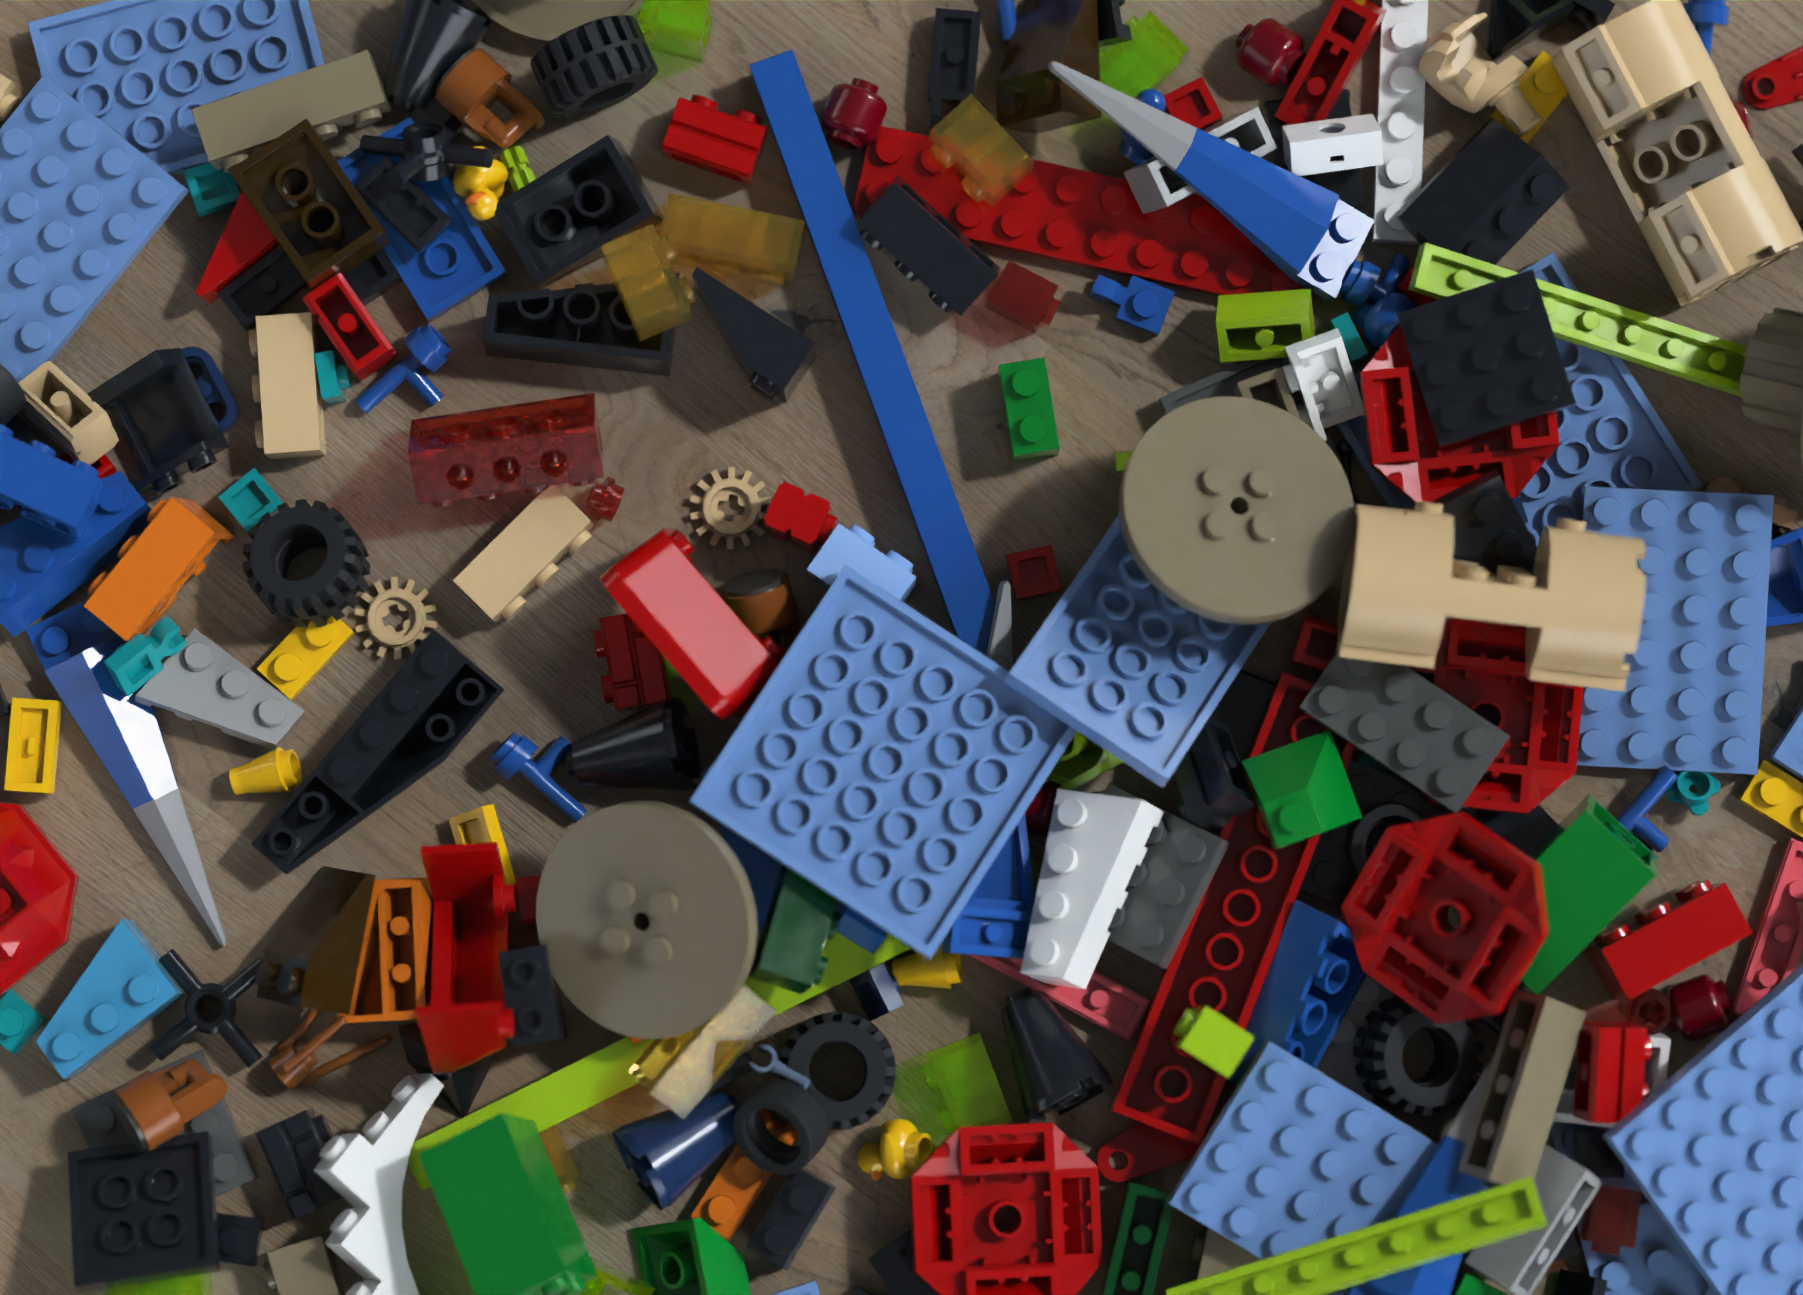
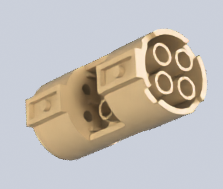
M1651 0L1605 24L1591 29L1562 47V51L1552 59L1556 71L1594 143L1597 145L1681 307L1715 293L1717 288L1721 289L1735 281L1738 282L1798 248V245L1803 244V231L1765 159L1761 158L1720 80L1718 70L1680 0Z
M1415 501L1414 509L1355 505L1353 539L1343 565L1336 647V653L1339 657L1434 668L1445 616L1526 626V665L1524 675L1529 680L1625 692L1626 679L1630 673V664H1623L1626 653H1636L1644 607L1646 575H1643L1642 568H1637V559H1644L1646 555L1643 538L1596 533L1591 530H1585L1586 521L1558 518L1557 526L1544 525L1537 547L1532 576L1531 572H1526L1525 568L1498 565L1497 573L1483 570L1484 567L1479 566L1477 562L1453 559L1454 516L1449 513H1443V504Z

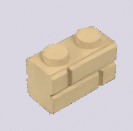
M51 361L43 363L18 383L25 394L27 403L23 409L27 417L73 460H79L92 465L116 446L119 439L114 428L111 426L112 423L107 412L96 402H92L91 398Z

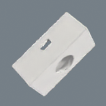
M1373 114L1282 126L1284 161L1289 171L1298 176L1383 165L1382 130ZM1343 155V160L1330 161L1332 156Z

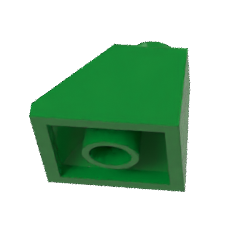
M1330 729L1241 761L1273 850L1362 818Z
M700 1217L632 1228L644 1295H751L743 1255Z

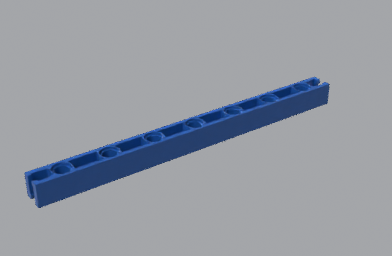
M793 49L752 63L749 67L753 83L954 634L957 638L986 656L995 602ZM1013 654V666H1014V665L1016 664V659H1015V656H1014V654Z

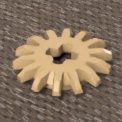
M728 467L727 479H721L716 469L711 472L715 481L713 485L709 486L702 479L697 484L705 491L703 498L691 495L690 502L701 505V511L690 513L691 520H704L705 524L696 530L699 536L709 530L714 533L709 542L710 545L716 546L721 537H726L727 550H733L734 538L741 537L744 546L747 547L751 545L747 536L749 531L752 530L760 537L765 533L756 524L758 520H764L766 513L761 512V506L770 504L772 501L771 496L759 498L757 493L766 485L762 480L753 487L749 485L748 482L752 472L746 470L742 480L735 478V467ZM730 496L738 497V505L744 507L743 515H735L733 521L729 522L724 520V512L718 510L719 502H727Z
M391 577V589L385 590L381 582L377 581L373 583L379 593L373 598L366 592L361 595V598L367 601L369 606L367 610L355 608L354 615L366 617V623L355 626L357 633L369 631L371 636L363 642L366 648L375 642L381 644L377 656L383 658L388 648H394V660H401L402 647L407 646L412 654L417 649L414 642L417 639L423 641L427 637L422 633L424 628H437L438 622L426 620V614L436 611L437 607L436 604L423 606L422 601L429 592L424 588L417 596L413 594L414 580L409 579L405 589H400L398 577ZM392 606H397L400 612L408 611L410 619L403 622L404 630L396 632L392 625L385 626L383 618L390 615L389 608Z

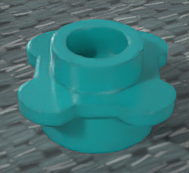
M1677 771L1679 778L1665 792L1668 801L1680 803L1688 807L1691 814L1695 816L1706 814L1709 809L1708 802L1711 796L1718 794L1721 785L1719 780L1709 772ZM1689 787H1696L1697 792L1691 793Z

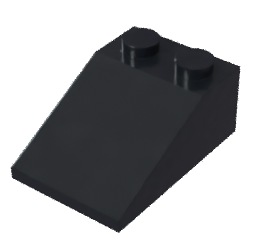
M610 135L603 137L499 201L494 212L535 285L538 287L628 244L665 221L621 142Z
M696 267L692 274L696 291L746 376L749 378L750 388L770 402H773L776 397L787 402L816 358L815 343Z

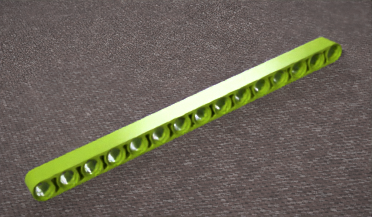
M1030 851L1035 888L1038 886L1041 871ZM836 933L832 940L826 939L821 956L827 957L828 960L821 982L818 985L813 983V986L802 995L747 977L735 999L724 1011L706 1024L678 1036L662 1039H644L635 1045L627 1036L413 1142L407 1165L419 1190L422 1191L431 1185L418 1154L500 1113L533 1120L540 1133L911 948L888 934L874 954L841 934Z

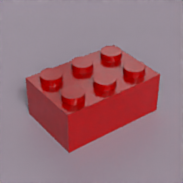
M1709 879L1702 882L1698 880L1674 893L1678 901L1670 905L1668 902L1659 904V902L1636 913L1634 917L1637 923L1627 927L1626 924L1618 926L1617 924L1600 932L1594 938L1596 945L1587 949L1586 952L1612 1000H1630L1753 933L1726 883L1711 884Z

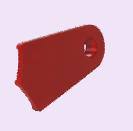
M1803 45L1753 70L1746 76L1742 85V93L1750 106L1766 110L1803 100ZM1765 80L1770 83L1772 87L1770 95H1762L1758 92V81Z
M1139 1122L1101 1147L1097 1155V1166L1100 1173L1109 1181L1124 1182L1194 1157L1201 1145ZM1120 1152L1126 1157L1127 1162L1124 1169L1115 1170L1110 1166L1109 1158L1112 1153Z

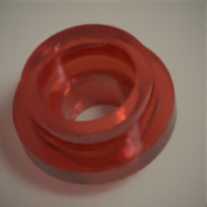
M607 477L603 484L599 482L594 483L586 502V508L592 510L590 517L592 520L599 522L600 519L611 522L614 518L624 493V488L616 485L615 479Z

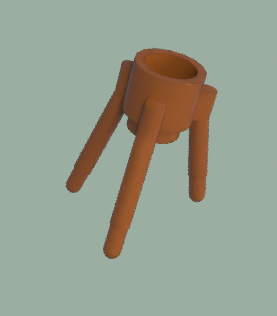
M311 1009L291 1035L277 1046L279 1053L269 1060V1064L278 1078L290 1089H294L301 1082L310 1087L322 1076L389 1044L391 1037L384 1035L314 1068L319 1062L314 1051L343 1026L347 1018L344 1015H340L307 1044L302 1040L298 1043L322 1012Z

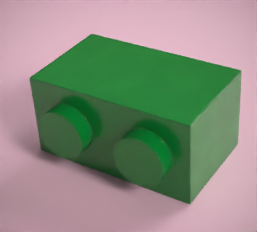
M1045 357L1000 364L998 367V379L1012 463L1058 456L1060 445Z

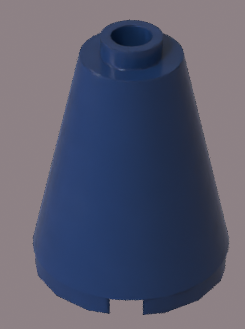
M719 1091L624 1124L612 1133L614 1143L628 1170L633 1169L640 1180L637 1183L658 1210L661 1211L667 1206H671L736 1140L733 1131L734 1113L741 1103L733 1094L726 1097Z

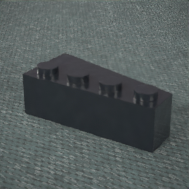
M680 273L663 274V277L640 280V277L621 279V282L594 286L593 283L575 285V288L553 291L547 288L490 295L483 335L486 355L670 376L681 292Z

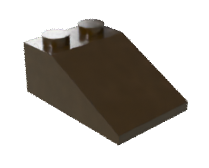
M1097 0L1024 1L996 80L997 128L1038 134L1101 118V111L1058 78L1048 68L1050 62H1058L1100 82Z
M307 118L229 170L310 291L340 272L344 276L390 245L384 228Z
M323 866L265 950L263 962L259 965L256 974L258 986L256 997L301 1008L349 1015L375 875Z

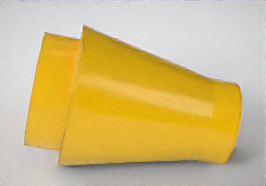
M278 747L241 766L231 768L229 779L236 795L245 793L291 792L294 786L301 785L302 769L299 758L293 749L284 751L281 747Z
M942 944L939 945L930 960L919 953H914L902 958H895L892 962L893 976L899 986L909 985L951 989L952 984L963 982L961 955L959 953L942 952Z

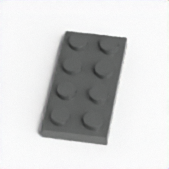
M1337 653L1299 707L1301 711L1453 814L1458 813L1510 737L1406 665L1339 657Z

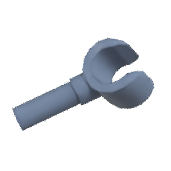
M758 1046V1050L769 1055L772 1062L767 1067H759L754 1062L749 1061L750 1069L755 1075L768 1076L773 1073L778 1077L781 1076L791 1083L801 1086L805 1090L808 1088L811 1080L778 1061L777 1054L771 1046Z

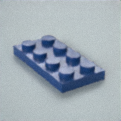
M409 117L379 135V137L404 139L403 130L407 126L414 124V122ZM358 148L338 160L337 163L355 187L385 156L365 154ZM388 156L396 165L403 160L399 157ZM447 176L434 181H416L411 179L453 221L421 255L365 201L384 228L390 241V245L384 248L386 254L429 322L508 275L462 199L453 189L452 183Z

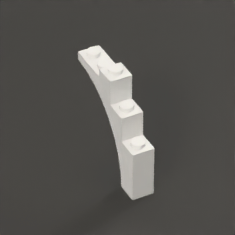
M431 1073L413 1074L412 1076L407 1075L393 1089L391 1096L394 1099L384 1112L378 1111L366 1122L362 1129V1132L365 1134L364 1136L360 1134L336 1135L325 1144L319 1154L322 1160L314 1168V1171L353 1206L352 1209L344 1210L334 1220L330 1228L333 1233L324 1243L364 1279L363 1282L353 1285L345 1295H419L407 1261L403 1237L402 1188L410 1150L425 1114L444 1087Z

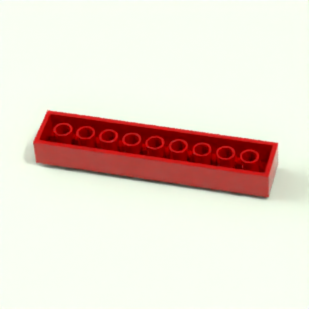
M1284 672L1277 677L1246 759L1329 730L1299 709L1315 684ZM1331 731L1346 771L1355 747ZM1256 802L1254 803L1255 806L1245 813L1232 817L1233 820L1219 828L1216 836L1230 844L1167 969H1163L1109 1108L1112 1111L1198 1145H1201L1227 1077L1219 1075L1176 1047L1174 1044L1179 1036L1172 1031L1187 1008L1196 1011L1199 1005L1208 1006L1245 1031L1321 835L1320 833L1273 850Z

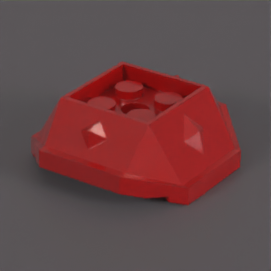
M1400 324L1360 373L1370 465L1414 505L1415 501L1433 502L1495 469L1512 500H1514L1560 444L1556 412L1440 449Z
M1451 617L1444 623L1434 668L1406 665L1472 711L1477 707H1486L1491 710L1495 716L1494 726L1510 736L1461 808L1526 815L1576 774L1584 687L1533 681L1524 675L1526 665V626ZM1422 793V795L1430 802L1431 805H1439L1431 798Z
M0 802V997L69 942L74 900L79 882V875L24 807L20 804Z
M1464 812L1388 827L1341 906L1346 923L1350 925L1354 947L1363 972L1438 1025L1501 1013L1549 934L1541 865ZM1451 906L1458 910L1461 917L1458 929H1455L1448 920V911Z
M1053 1122L956 1127L909 1175L913 1271L939 1295H1076L1103 1263L1098 1166L1067 1138ZM1009 1205L1015 1213V1222L1009 1230L1000 1232L994 1225V1214L1000 1207Z

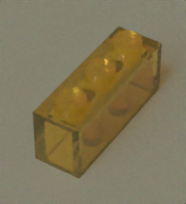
M669 193L658 249L660 255L667 256L666 262L675 266L693 268L694 262L712 265L711 271L720 275L738 277L739 271L757 274L756 280L761 283L783 286L784 280L795 282L806 225L805 220Z
M744 983L735 999L718 1016L684 1034L670 1038L655 1039L628 1072L650 1094L682 1119H685L693 1108L701 1102L705 1094L723 1073L732 1066L735 1059L754 1037L762 1031L766 1023L777 1011Z

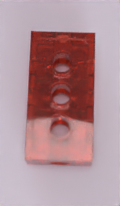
M595 393L411 420L408 456L418 505L430 503L433 507H444L462 498L476 496L479 500H491L509 491L522 490L525 493H538L547 490L550 485L568 483L571 486H585L593 483L597 478H604L603 439Z

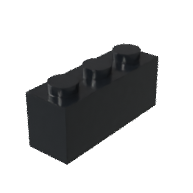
M898 175L864 211L857 222L863 228L860 231L861 236L876 250L881 251L883 247L897 258L894 263L896 268L909 280L915 282L919 278L931 289V292L928 294L929 297L947 313L953 309L961 316L998 276L1000 267Z

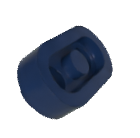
M185 347L181 349L189 367L195 364L201 365L202 375L196 381L210 408L213 405L223 406V416L217 422L223 434L227 433L237 423L239 407L213 357L199 347Z

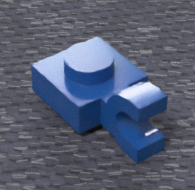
M1098 275L1097 279L1094 280L1088 297L1119 307L1114 319L1115 321L1157 337L1175 291L1133 275L1130 277L1127 287L1110 278Z

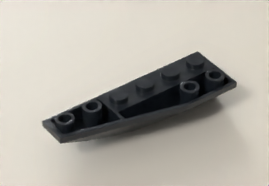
M432 630L251 845L285 874H290L442 764L505 689L443 634Z

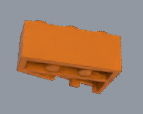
M171 497L168 501L165 499L159 501L148 514L146 520L150 524L139 538L133 535L118 551L117 557L121 560L110 573L106 571L101 573L88 589L91 597L84 604V607L126 642L130 641L138 633L145 635L177 600L176 593L192 574L196 577L200 575L207 567L202 561L219 540L227 545L235 536L232 531L194 500Z
M427 878L374 880L349 1015L338 1013L337 1018L340 1015H344L347 1018L346 1023L417 1020L416 1006L431 1005L434 900Z

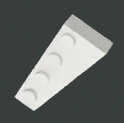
M1057 789L1020 973L1047 984L1086 989L1110 935L1108 927L1117 908L1121 909L1128 895L1125 889L1136 865H1141L1148 850L1144 846L1153 826L1158 827L1164 811L1143 799Z

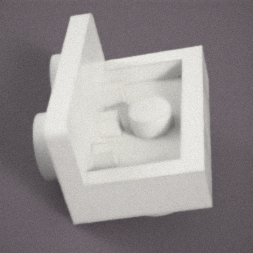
M1338 328L1285 347L1290 364L1283 366L1282 369L1290 392L1299 391L1302 403L1295 405L1300 420L1312 428L1324 441H1327L1324 432L1325 428L1364 415L1363 402Z

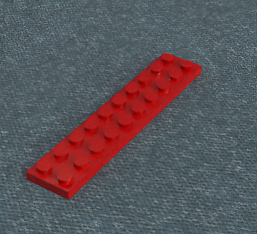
M885 126L881 127L877 140L873 144L867 145L852 211L853 216L860 217L898 175L974 243L1131 277L1133 275L1146 281L1213 296L1307 289L1290 279L1202 196L1191 194L1168 207L1143 214L1128 181L1125 179Z

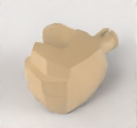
M1484 12L1478 15L1471 14L1465 16L1459 21L1441 29L1425 41L1424 53L1419 64L1420 74L1451 104L1473 114L1478 113L1488 105L1490 107L1495 105L1510 123L1518 137L1524 135L1543 119L1517 88L1520 85L1518 81L1529 72L1525 64L1514 55H1511L1496 65L1471 33L1487 17Z

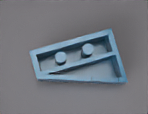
M121 918L36 1040L38 1046L63 1079L77 1077L186 994L159 962L160 956L132 919Z

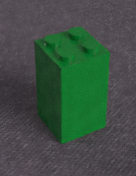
M1590 794L1528 856L1541 865L1549 934L1516 986L1522 991L1530 988L1535 994H1540L1657 875L1658 857Z
M500 1113L418 1154L475 1295H579L587 1289L585 1286L586 1282L598 1277L533 1120Z

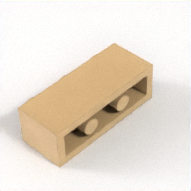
M311 312L255 316L256 329L249 330V347L251 356L258 357L259 375H252L253 399L255 403L261 402L262 420L255 421L257 448H264V454L271 460L326 456L323 399L314 353H319L317 318Z
M551 482L453 581L496 624L502 618L508 622L527 604L523 597L535 585L541 589L558 574L560 569L556 564L568 552L575 556L591 541L593 536L589 531L594 527V524Z

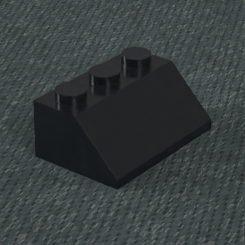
M1490 118L1396 215V218L1421 245L1429 243L1496 265L1570 186L1542 154L1497 120Z

